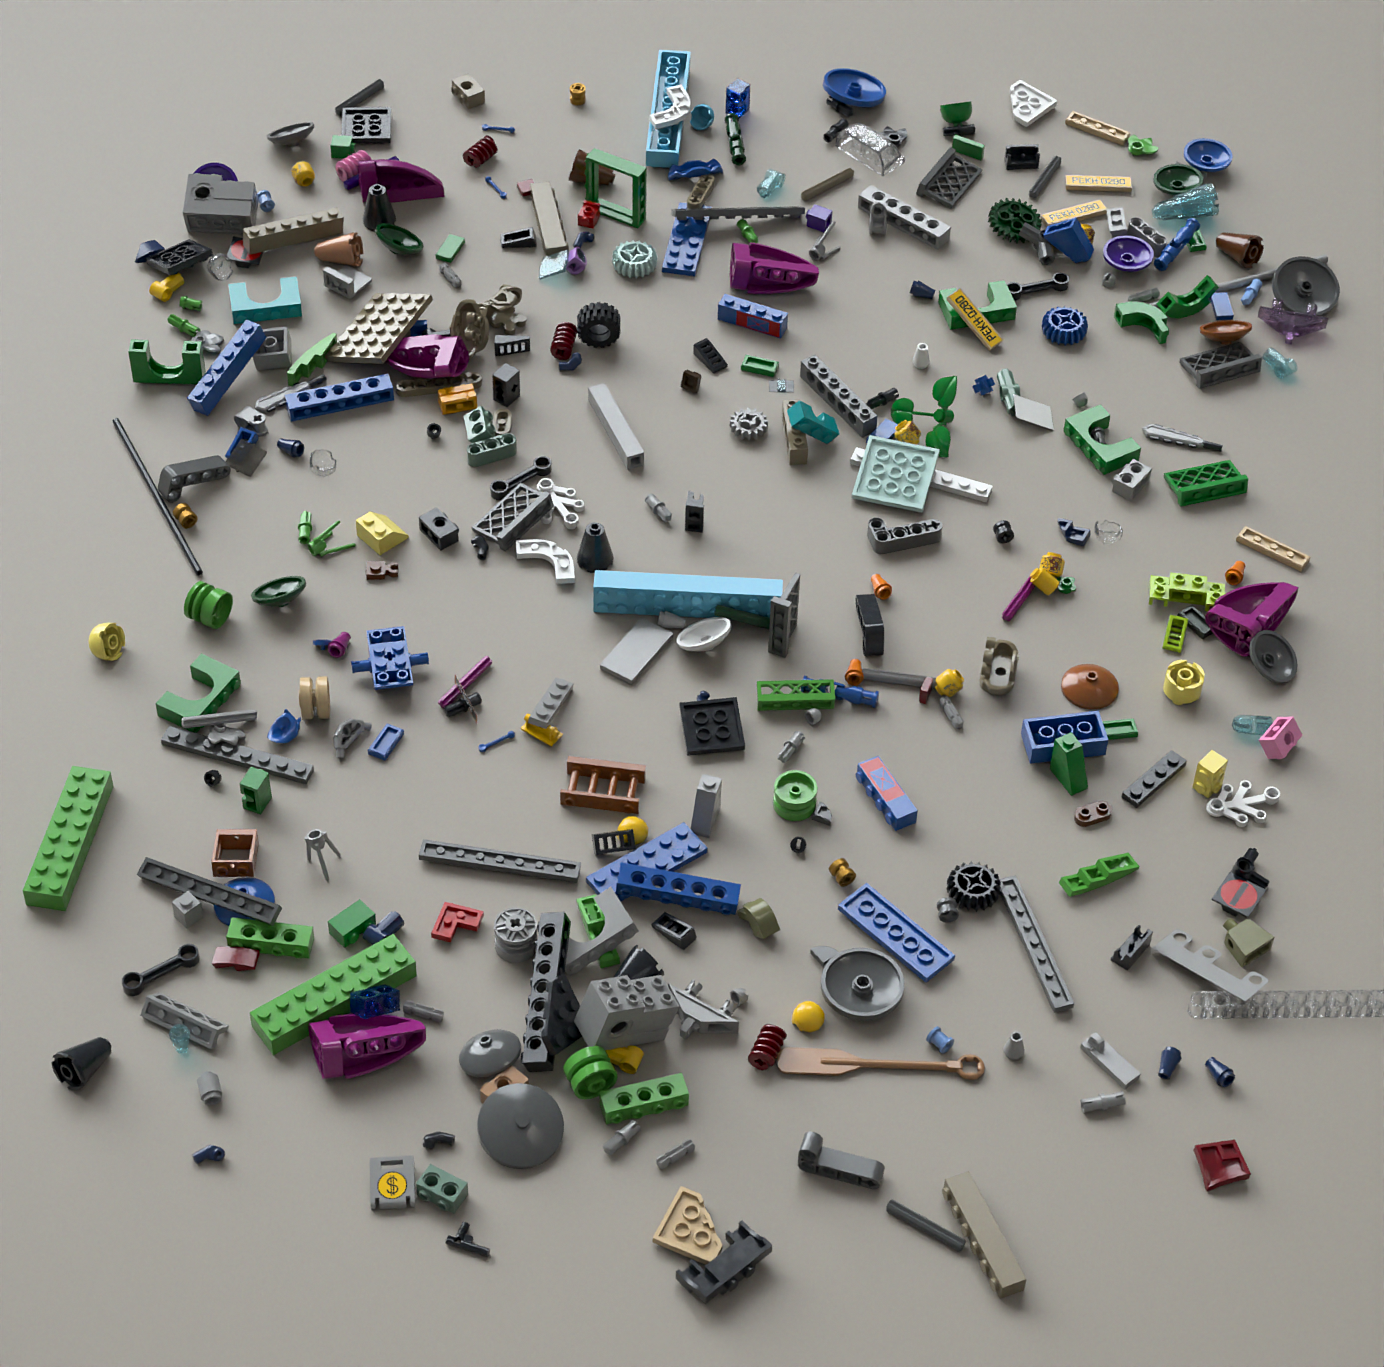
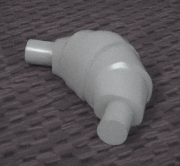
M353 718L340 723L333 735L336 758H344V749H347L363 730H371L372 724Z

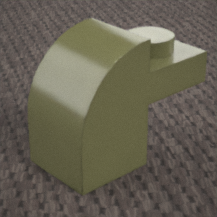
M762 898L747 902L743 905V908L737 910L740 919L749 921L752 932L756 937L765 939L780 931L774 912Z

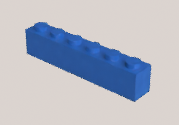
M245 320L187 397L194 411L208 416L267 338L260 324Z

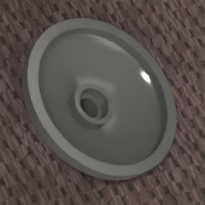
M302 122L285 126L270 132L267 135V139L279 145L298 146L300 141L310 135L315 126L313 122Z
M1263 630L1251 639L1249 646L1250 657L1254 667L1264 678L1274 683H1286L1295 676L1298 667L1297 657L1292 646L1283 636L1274 631Z
M493 1029L481 1032L472 1037L462 1048L459 1055L461 1068L467 1074L475 1077H488L499 1074L511 1067L519 1058L521 1053L520 1040L514 1033L507 1030Z

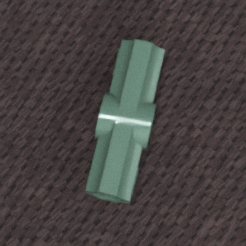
M1002 369L997 373L1000 399L1005 402L1008 414L1016 416L1013 394L1020 396L1019 384L1015 383L1012 371Z

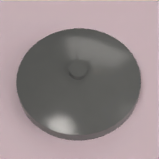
M1299 256L1284 261L1278 267L1272 279V291L1279 305L1288 313L1299 318L1316 319L1325 316L1334 308L1339 299L1340 286L1336 275L1326 264L1311 257Z
M851 948L844 950L827 962L821 976V991L827 1004L838 1014L853 1020L870 1021L890 1014L899 1005L904 994L905 982L900 967L891 957L875 949Z
M524 1083L509 1084L494 1091L483 1103L477 1120L478 1138L485 1152L494 1161L513 1169H529L546 1162L558 1149L564 1132V1119L557 1102L543 1089Z

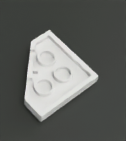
M1022 80L1010 86L1014 120L1025 127H1028L1057 106L1056 99Z

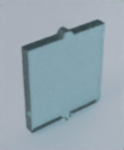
M566 250L544 257L539 268L538 278L541 280L565 272L569 262V251Z

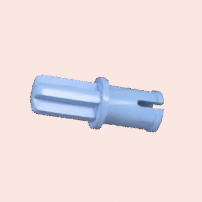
M1254 279L1251 285L1245 289V294L1241 298L1244 306L1249 305L1257 297L1258 291L1262 287V282L1259 279Z

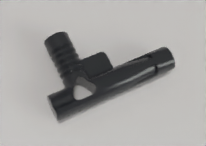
M462 1222L456 1237L448 1235L446 1239V1244L485 1257H488L490 1253L489 1248L472 1243L473 1236L467 1235L470 1224L467 1222Z

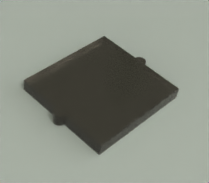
M241 439L226 460V463L235 469L236 472H241L251 477L266 456L267 451L257 447L256 444H251Z

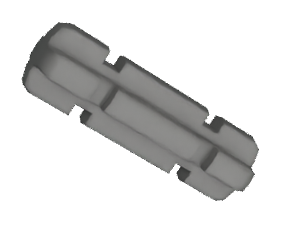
M444 262L439 265L440 272L455 288L462 285V280L447 263Z
M1155 287L1151 288L1150 291L1148 289L1138 292L1136 295L1131 294L1128 296V302H1144L1157 298L1160 291Z
M948 696L940 698L939 704L944 709L954 728L963 727L964 721L959 716L960 714L953 703H951Z
M409 1000L405 1001L403 1006L404 1012L409 1014L413 1012L414 1015L426 1019L433 1018L432 1020L436 1022L442 1021L444 1016L443 1010L436 1008L433 1010V1007L420 1003L414 1004L415 1002Z
M691 1139L682 1142L683 1145L679 1144L667 1151L666 1155L662 1154L657 1157V1166L660 1169L668 1167L669 1163L673 1164L686 1156L685 1153L689 1154L694 1151L695 1144Z

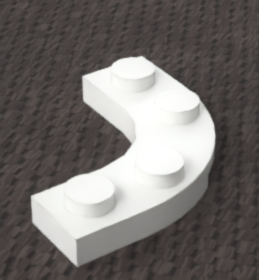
M682 85L667 88V95L673 102V106L670 109L649 115V120L655 130L679 124L689 114L690 97Z
M516 540L517 559H545L554 566L556 584L575 583L573 560L566 549L563 550L556 546V543L547 540Z

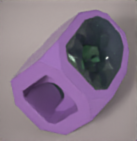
M579 247L572 249L568 253V257L565 259L566 269L570 274H579L585 269L587 259Z

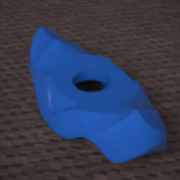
M716 159L708 162L692 160L680 166L673 164L668 173V180L723 173V169Z

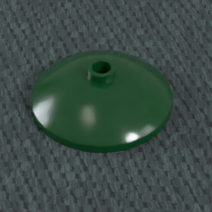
M1171 164L1159 168L1154 173L1153 183L1157 189L1165 194L1186 196L1201 188L1203 176L1194 167L1184 164Z
M382 223L377 225L375 232L378 239L392 253L414 255L423 250L424 245L422 241L412 232L393 224Z
M301 576L278 578L256 588L251 593V598L253 602L259 605L284 607L303 592L306 587V580Z

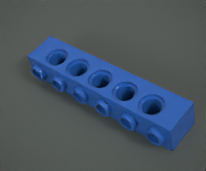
M388 374L285 395L286 409L291 422L394 401L393 385Z
M621 862L615 893L625 897L633 896L643 900L660 901L664 904H677L685 908L693 907L703 911L735 915L741 884Z

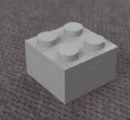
M288 327L263 329L267 338L253 355L257 371L291 367V337Z

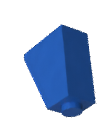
M1077 217L1047 226L1043 235L1047 241L1075 263L1086 262L1093 254L1094 248Z

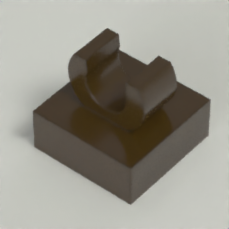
M685 370L680 387L694 394L697 393L702 378L701 374Z

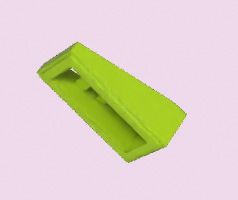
M1175 615L1169 616L1162 649L1181 653L1188 624L1187 618ZM1171 625L1182 628V630L1171 627ZM1170 631L1181 633V635L1170 633ZM1169 636H1170V637H1174V638H1178V639H1180V640L1178 641V640L1170 639ZM1170 642V643H1175V644H1179V645H1178V646H1174V645H1170V644H1167V643Z

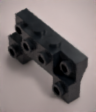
M743 1220L739 1222V1228L733 1233L730 1231L726 1232L725 1240L731 1246L705 1265V1271L693 1259L689 1261V1267L683 1272L680 1269L676 1271V1279L690 1294L694 1292L705 1304L719 1293L723 1295L728 1290H734L742 1279L749 1278L755 1272L756 1264L772 1252V1244L765 1237L754 1232Z

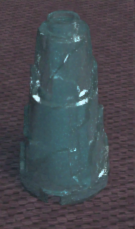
M1206 183L1189 189L1188 192L1175 195L1173 198L1158 202L1152 208L1153 218L1157 220L1215 216L1219 212V204L1215 205V200H1218L1216 190L1212 183Z

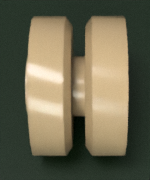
M328 676L317 677L316 689H313L311 677H300L299 706L301 708L302 720L313 719L314 707H317V715L320 719L330 718Z

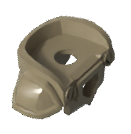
M503 284L499 292L489 300L478 304L481 314L487 317L492 327L500 328L504 326L505 335L513 336L515 334V325L518 327L526 325L527 318L525 315L514 314L515 308L513 306L517 305L522 298V290L518 287Z
M466 299L461 301L456 308L455 315H453L449 330L451 336H461L469 352L470 360L477 352L485 349L489 339V322L487 317L481 314L475 300Z
M987 637L985 648L989 650L984 651V663L979 676L980 686L983 690L993 695L1008 694L1015 682L1019 660L1018 650L1015 644L1010 641L1000 639L996 641L994 637ZM998 669H1003L1006 672V674L1003 676H999L995 673V671Z

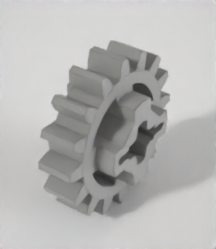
M749 407L745 411L741 408L740 412L735 411L734 415H731L729 427L731 432H735L736 437L740 435L741 439L745 437L748 440L751 437L757 439L758 435L762 437L763 432H767V416L763 415L762 411L756 412V408L753 411Z

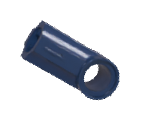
M396 911L390 912L377 925L371 924L365 930L363 939L374 945L386 937L395 934L404 926V920Z

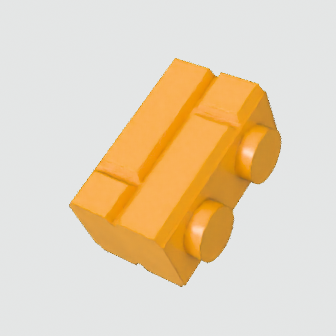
M472 383L437 390L438 403L443 415L477 408V396Z

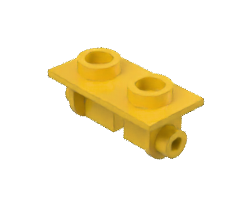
M531 714L525 715L524 720L526 723L521 727V730L552 747L563 736V733L558 731L557 727L549 725L545 729L528 723Z

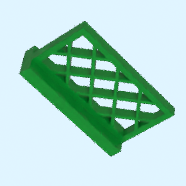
M1231 460L1164 473V479L1178 497L1180 507L1247 493L1249 478L1246 474L1241 475ZM1217 473L1223 474V475H1225V477L1218 476V475H1216V474H1217ZM1200 477L1208 478V481L1200 479ZM1184 480H1187V481H1190V482H1192V483L1189 484V483H1186V482H1183V481H1184Z

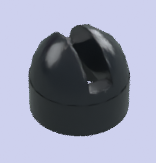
M436 423L429 424L427 436L431 439L438 438L441 434L440 425Z
M210 770L204 774V780L208 786L213 787L221 782L222 776L218 770Z
M800 836L794 837L790 843L791 850L795 853L803 852L807 845L806 840ZM798 839L801 840L800 849H796Z

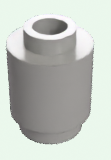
M212 1072L201 1074L197 1079L201 1100L206 1105L219 1103L222 1090L218 1075Z

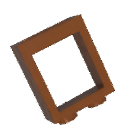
M217 829L211 861L213 877H254L259 846L257 829ZM223 849H250L249 860H221Z

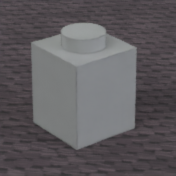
M189 891L172 901L174 917L186 929L203 918L201 903Z

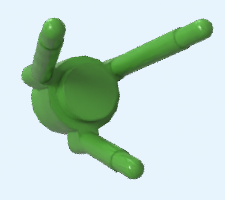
M338 520L308 543L307 546L313 556L319 554L320 557H323L329 553L355 547L356 544L352 543L325 550L327 545L324 540L333 534L332 530L340 524Z

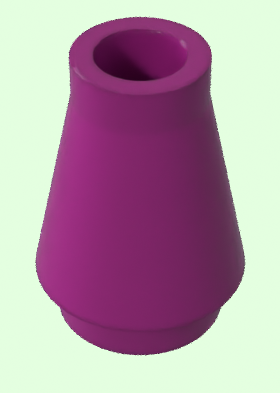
M341 632L339 636L328 644V652L331 656L339 658L345 654L351 639L350 634Z

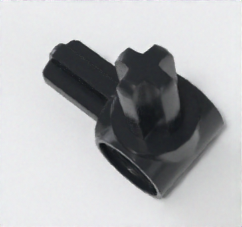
M1249 848L1243 857L1238 858L1230 872L1266 889L1270 881L1254 871V862L1259 853L1256 848Z

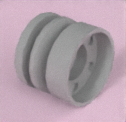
M512 907L498 914L494 921L495 950L498 956L511 963H521L534 956L536 953L535 941L538 940L537 920L529 910Z

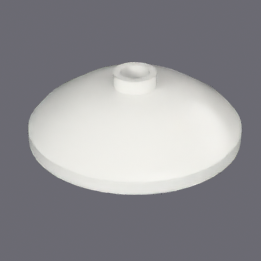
M724 617L700 620L681 631L677 637V644L680 648L687 651L700 652L712 650L728 636L732 628L731 623Z

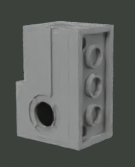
M188 174L183 206V217L187 232L243 235L244 228L255 226L259 201L255 182L223 181L222 175Z
M628 975L595 980L590 982L574 1022L588 1047L599 1046L605 1050L616 1049L629 1045L664 1040L669 1031V1025L672 1024L679 1009V1004L661 975L630 980Z

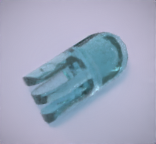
M1238 715L1233 718L1232 728L1238 733L1263 735L1273 724V719L1271 716Z

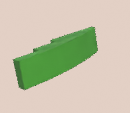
M332 333L320 340L292 365L287 372L289 386L298 383L302 376L309 378L316 367L323 369L327 363L325 355L337 342L336 333Z
M1128 852L1098 859L1095 865L1080 868L1077 874L1061 877L1059 884L1068 896L1072 897L1119 880L1138 870L1140 866Z
M596 894L576 899L589 941L599 936L605 926V916L594 899ZM616 948L599 957L597 962L600 969L620 964V957Z

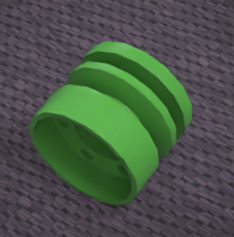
M199 581L192 586L187 594L184 603V614L187 618L202 622V624L213 629H218L226 622L230 615L233 596L225 590L215 589L213 585Z

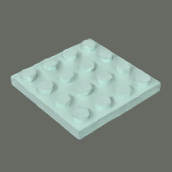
M869 435L852 492V499L922 513L940 449Z

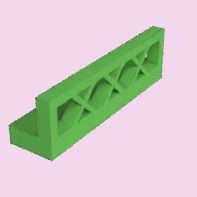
M834 679L757 681V711L808 710L813 708L834 709ZM802 686H808L811 691L809 693H802L799 689ZM821 686H830V693H822L818 689ZM761 687H769L773 692L771 694H762ZM782 687H789L792 691L789 694H784L780 689Z

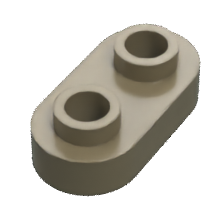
M499 409L494 413L495 437L511 433L512 414L507 409Z

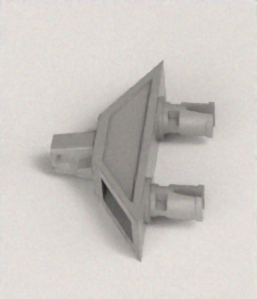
M691 980L684 991L668 983L671 993L679 1004L677 1013L682 1024L679 1029L680 1037L687 1039L693 1031L700 1034H738L739 1021L730 1017L738 1008L735 1001L730 1005V999H727L720 1010H717L695 998L703 988L700 982L695 986V980Z

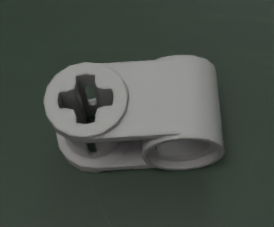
M875 202L870 208L869 234L883 233V235H886V207L880 202ZM876 206H882L881 214L877 215L874 213Z
M246 406L234 416V421L238 427L256 432L258 437L268 433V428L265 425V415L254 410L252 407Z

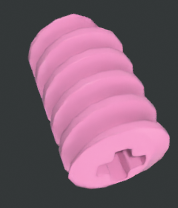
M359 150L357 153H353L336 163L337 175L344 182L358 174L359 161L372 159L367 152Z

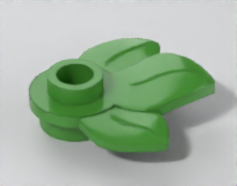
M1136 135L1128 138V151L1133 155L1153 154L1159 149L1157 146H1152V138L1139 139Z

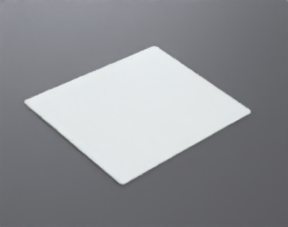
M1013 394L1017 418L1054 430L1050 406Z

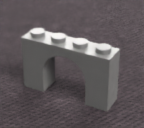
M611 887L594 897L605 916V926L600 935L588 942H577L569 937L565 968L569 976L578 973L583 967L591 962H595L600 956L614 950L617 945L631 939L639 932Z

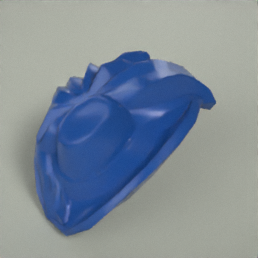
M285 709L284 713L270 727L267 738L276 743L290 742L298 735L301 718L296 719Z

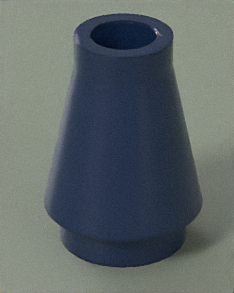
M918 280V282L913 281L909 293L913 294L914 297L933 299L936 290Z
M280 438L277 442V447L292 457H300L304 453L305 446L300 440Z
M1168 1046L1161 1052L1159 1077L1166 1080L1170 1079L1172 1073L1182 1060L1180 1050Z
M1214 1057L1206 1061L1205 1066L1210 1071L1217 1085L1228 1087L1233 1083L1235 1075L1231 1068Z

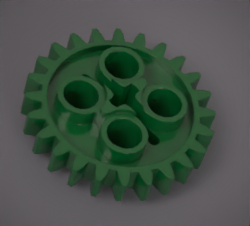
M1006 198L1005 201L1000 199L999 203L995 202L988 215L989 227H994L993 232H998L997 236L1002 235L1003 240L1009 238V242L1015 240L1016 243L1019 240L1022 243L1025 242V239L1018 235L1025 222L1040 230L1042 219H1040V214H1036L1037 209H1032L1033 205L1027 206V201L1021 203V199L1015 201L1014 198L1011 201Z

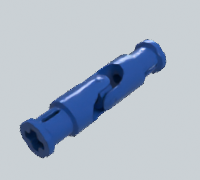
M1189 218L1186 221V225L1177 232L1176 237L1162 250L1161 256L1154 260V265L1158 270L1165 271L1168 268V264L1175 260L1184 246L1192 239L1194 232L1200 229L1198 220Z
M805 675L803 677V680H814ZM834 682V685H837L835 700H843L844 698L850 703L858 705L863 703L876 708L879 691L870 692L856 686L846 688L844 684ZM802 686L801 692H810L811 689L808 686ZM821 686L818 690L822 693H829V686Z

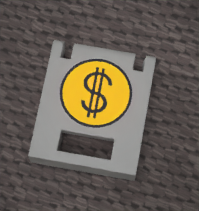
M414 1155L370 1158L371 1210L376 1209L375 1200H379L380 1210L407 1208L406 1198H410L411 1207H415ZM403 1165V1168L382 1169L381 1166Z

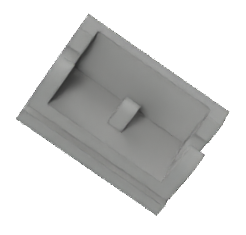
M1123 207L1107 209L1109 230L1112 238L1127 236Z

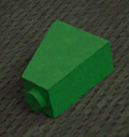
M1072 732L1055 739L1050 765L1052 773L1071 796L1088 789L1083 747Z

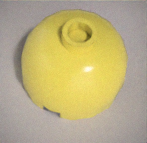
M110 622L95 626L89 635V648L92 654L99 659L106 661L117 660L123 653L120 652L122 646H125L123 629L121 626H117L116 623Z

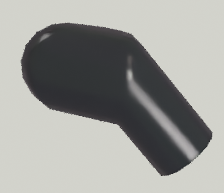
M477 535L472 538L471 544H474V547H479L477 558L485 560L489 545L482 536Z
M441 1131L426 1134L423 1138V1147L433 1149L435 1142L452 1146L455 1141V1135Z

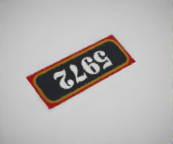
M455 674V684L462 697L466 700L468 708L477 724V714Z

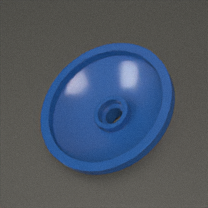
M1207 138L1190 141L1185 146L1183 152L1187 163L1203 172L1224 170L1231 164L1233 158L1229 147L1222 142Z
M241 877L224 884L233 889L275 903L271 887L260 879ZM213 905L217 918L227 926L230 925L232 917L251 919Z

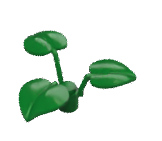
M957 376L940 378L934 383L932 395L938 401V406L942 409H937L934 413L913 411L914 403L912 400L900 398L893 403L890 410L893 422L896 424L907 420V422L912 421L913 415L934 417L939 424L933 427V431L927 433L926 446L940 449L939 457L944 458L949 457L951 442L950 432L944 426L946 423H951L954 419V413L948 407L952 405L956 396Z

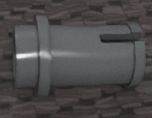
M1101 427L1093 428L1091 437L1098 443L1106 444L1104 430Z

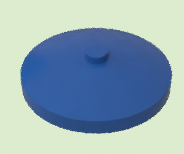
M839 68L827 72L824 76L823 88L830 96L840 102L858 107H873L881 104L885 99V86L881 81L868 73L854 69Z

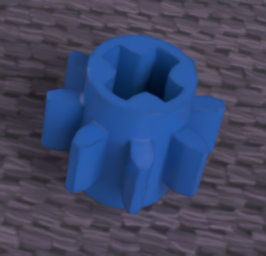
M984 375L974 380L976 384L972 387L975 394L980 392L981 396L993 391L992 386L995 385L992 377L988 378L987 375Z

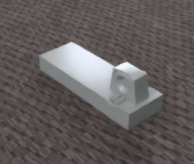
M1097 1032L1081 1043L1080 1048L1124 1090L1140 1078V1073L1102 1039Z

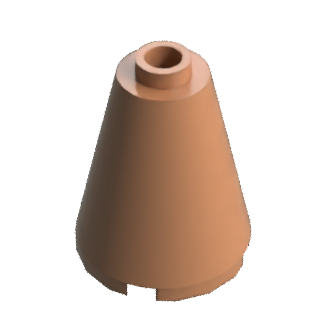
M357 232L349 233L318 243L314 253L322 261L355 267L360 266L363 259H360V254H363L362 239L360 236H357Z

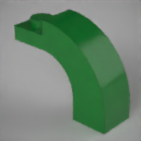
M1206 275L1189 293L1174 295L1168 291L1156 304L1165 315L1171 318L1188 317L1207 307L1211 303L1209 298L1219 287L1210 276Z
M1122 302L1116 304L1114 318L1121 328L1131 325L1144 326L1151 330L1159 344L1166 343L1167 336L1169 335V328L1166 325L1168 317L1161 310L1142 302Z

